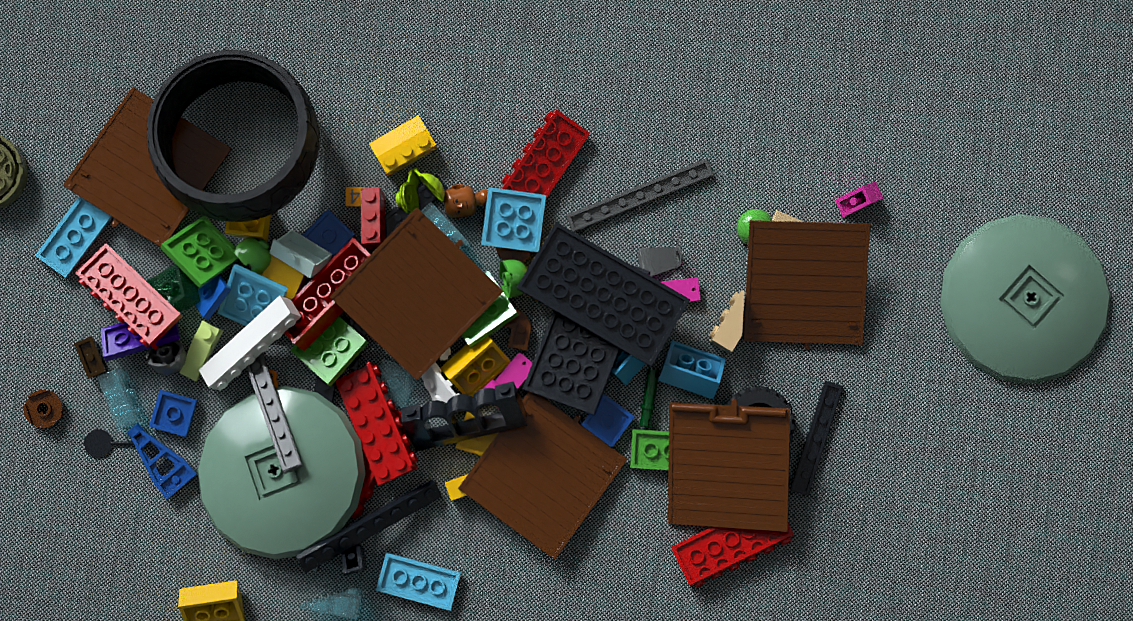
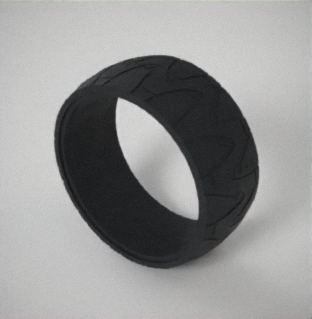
M219 50L191 59L188 63H184L161 85L159 92L155 95L148 115V151L153 167L162 184L187 208L215 220L246 222L269 216L273 212L281 210L295 199L294 197L298 196L307 184L314 170L319 152V125L315 109L308 94L296 78L289 74L288 70L278 63L253 52ZM249 81L270 86L288 97L297 109V139L290 157L271 179L249 191L220 195L195 189L178 178L172 158L174 132L184 111L200 95L222 84Z

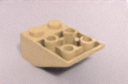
M743 290L733 294L729 301L731 305L729 310L725 309L718 319L721 321L720 325L714 326L709 334V337H711L709 342L727 353H731L742 336L745 293Z

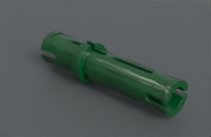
M647 369L643 403L640 405L642 410L639 426L651 428L652 415L656 408L654 401L660 370Z

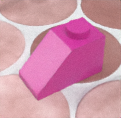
M875 181L836 199L835 202L842 217H845L884 198Z

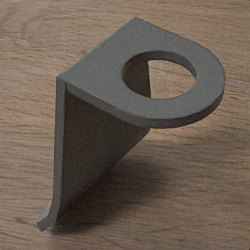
M679 246L639 248L638 261L640 268L650 271L649 276H654L682 266L683 255Z

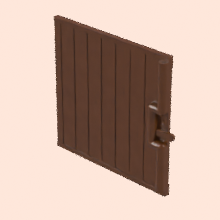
M132 86L64 182L63 187L115 218L111 223L113 227H117L121 222L161 247L162 243L173 236L190 209L178 201L166 189L153 167L147 145V121L154 99ZM181 117L176 126L172 141L174 168L179 179L195 189L204 191L232 148Z
M418 208L330 296L416 380L504 292L459 248L463 244L461 239L454 244Z
M749 220L743 341L804 343L806 350L810 348V343L862 345L871 224Z
M528 392L522 400L527 412L528 426L499 432L458 489L555 560L627 461V458L578 423L581 419L580 415H576L572 419L542 396Z
M732 399L731 405L670 402L668 524L787 532L791 408L737 406L736 399Z

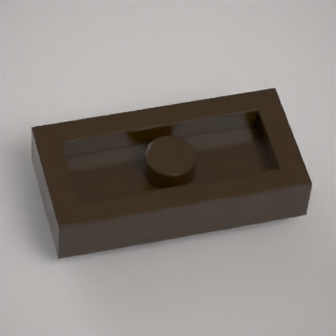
M94 336L74 343L88 379L108 372Z

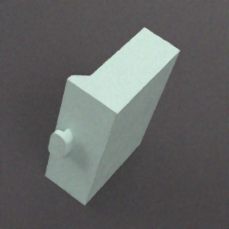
M294 230L289 231L277 240L274 239L270 250L271 255L309 278L320 272L332 257L330 252Z

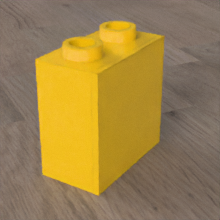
M271 255L269 266L262 274V276L288 287L285 297L291 300L301 291L307 278L306 275Z

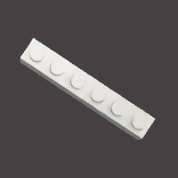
M283 296L277 297L199 369L209 388L216 390L226 388L231 380L239 376L242 370L252 364L275 340L281 338L288 328L296 324L301 315L291 299Z

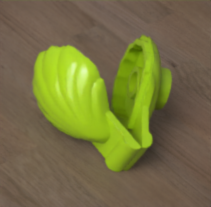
M414 168L408 172L407 182L400 186V191L396 194L397 205L410 215L416 208L419 209L417 194L419 181H422L441 202L444 200L445 191L439 179L432 174H421L417 168Z

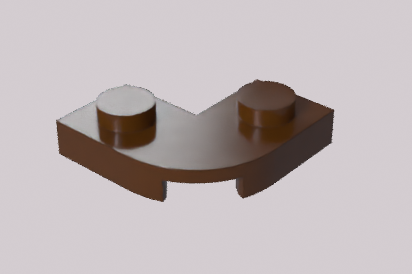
M515 309L518 316L502 327L512 328L508 347L527 351L531 324L528 317L522 311Z

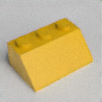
M419 115L370 143L373 152L388 177L437 149L434 140Z
M488 336L471 348L467 343L440 369L462 394L473 397L478 390L483 389L491 380L496 378L511 361Z
M237 580L179 589L178 607L183 621H245L242 593Z

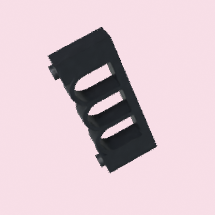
M514 381L496 385L495 389L483 388L478 390L473 397L459 394L451 397L447 403L435 400L425 403L422 407L420 404L401 408L402 424L416 452L528 426L527 412ZM485 405H493L498 407L501 412L483 416L480 408ZM466 411L471 413L474 418L457 422L454 414ZM438 417L446 420L448 424L432 428L428 420Z

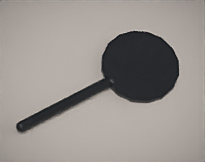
M101 429L92 430L84 440L85 450L89 455L96 458L109 454L113 445H134L133 441H113L111 435Z

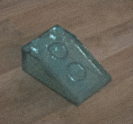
M432 202L421 210L454 244L461 239L463 244L460 247L467 250L472 249L471 244Z
M350 587L348 590L305 601L300 604L299 609L357 620L361 617L366 593H362L360 588Z

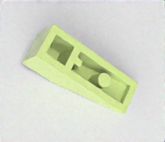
M202 321L188 350L185 365L179 373L197 382L201 375L199 369L208 362L223 330Z

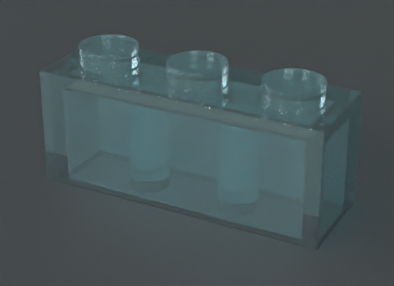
M118 368L98 376L97 379L117 431H123L138 423H143L142 418L144 414L141 407H137L135 402L137 396L134 389H130L128 383L130 378L127 371Z

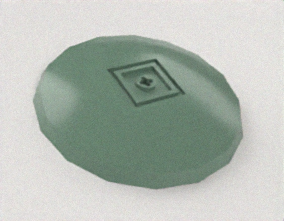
M1017 214L985 223L959 244L944 270L940 306L948 336L970 364L997 380L1033 385L1066 376L1092 355L1107 329L1111 292L1102 261L1082 235L1052 218ZM1027 293H1028V294H1032V293H1033V294H1034V297H1033V298L1035 299V301H1029V302H1028V301H1027V299H1028Z
M290 386L276 387L275 389L303 467L287 474L283 473L256 393L252 392L227 408L205 438L197 469L201 504L217 532L243 552L275 560L294 557L341 531L358 507L366 474L361 440L345 413L319 393ZM273 465L275 467H279V470H277V475H275L274 473H270V471L273 469Z

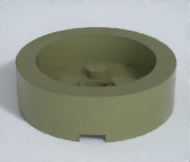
M0 135V209L16 201L24 191L28 180V165L20 148L12 141Z

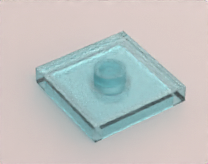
M383 359L380 366L382 373L380 378L389 389L388 397L393 400L395 405L402 408L406 407L417 380L402 366Z

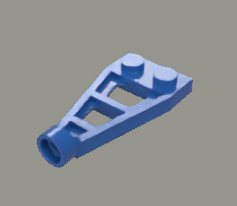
M139 423L127 432L154 485L167 500L198 474L183 457L147 433ZM148 443H152L160 451L153 459H150L144 451V446ZM161 457L168 458L175 465L174 469L166 476L160 475L156 468V462Z

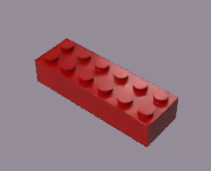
M354 237L291 300L301 318L296 321L294 326L288 328L284 334L303 351L344 312L330 296L371 255Z

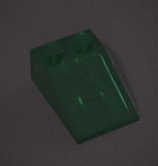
M176 264L146 281L178 312L187 310L201 302L197 285Z

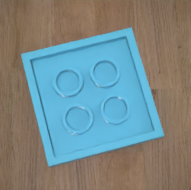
M489 187L481 245L538 252L546 195Z
M235 264L232 267L227 283L231 290L220 304L218 314L247 326L277 297H285L288 287Z

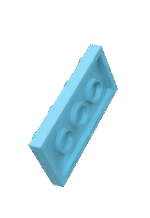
M78 197L35 256L63 277L68 278L113 217Z
M386 552L376 591L451 611L461 572Z

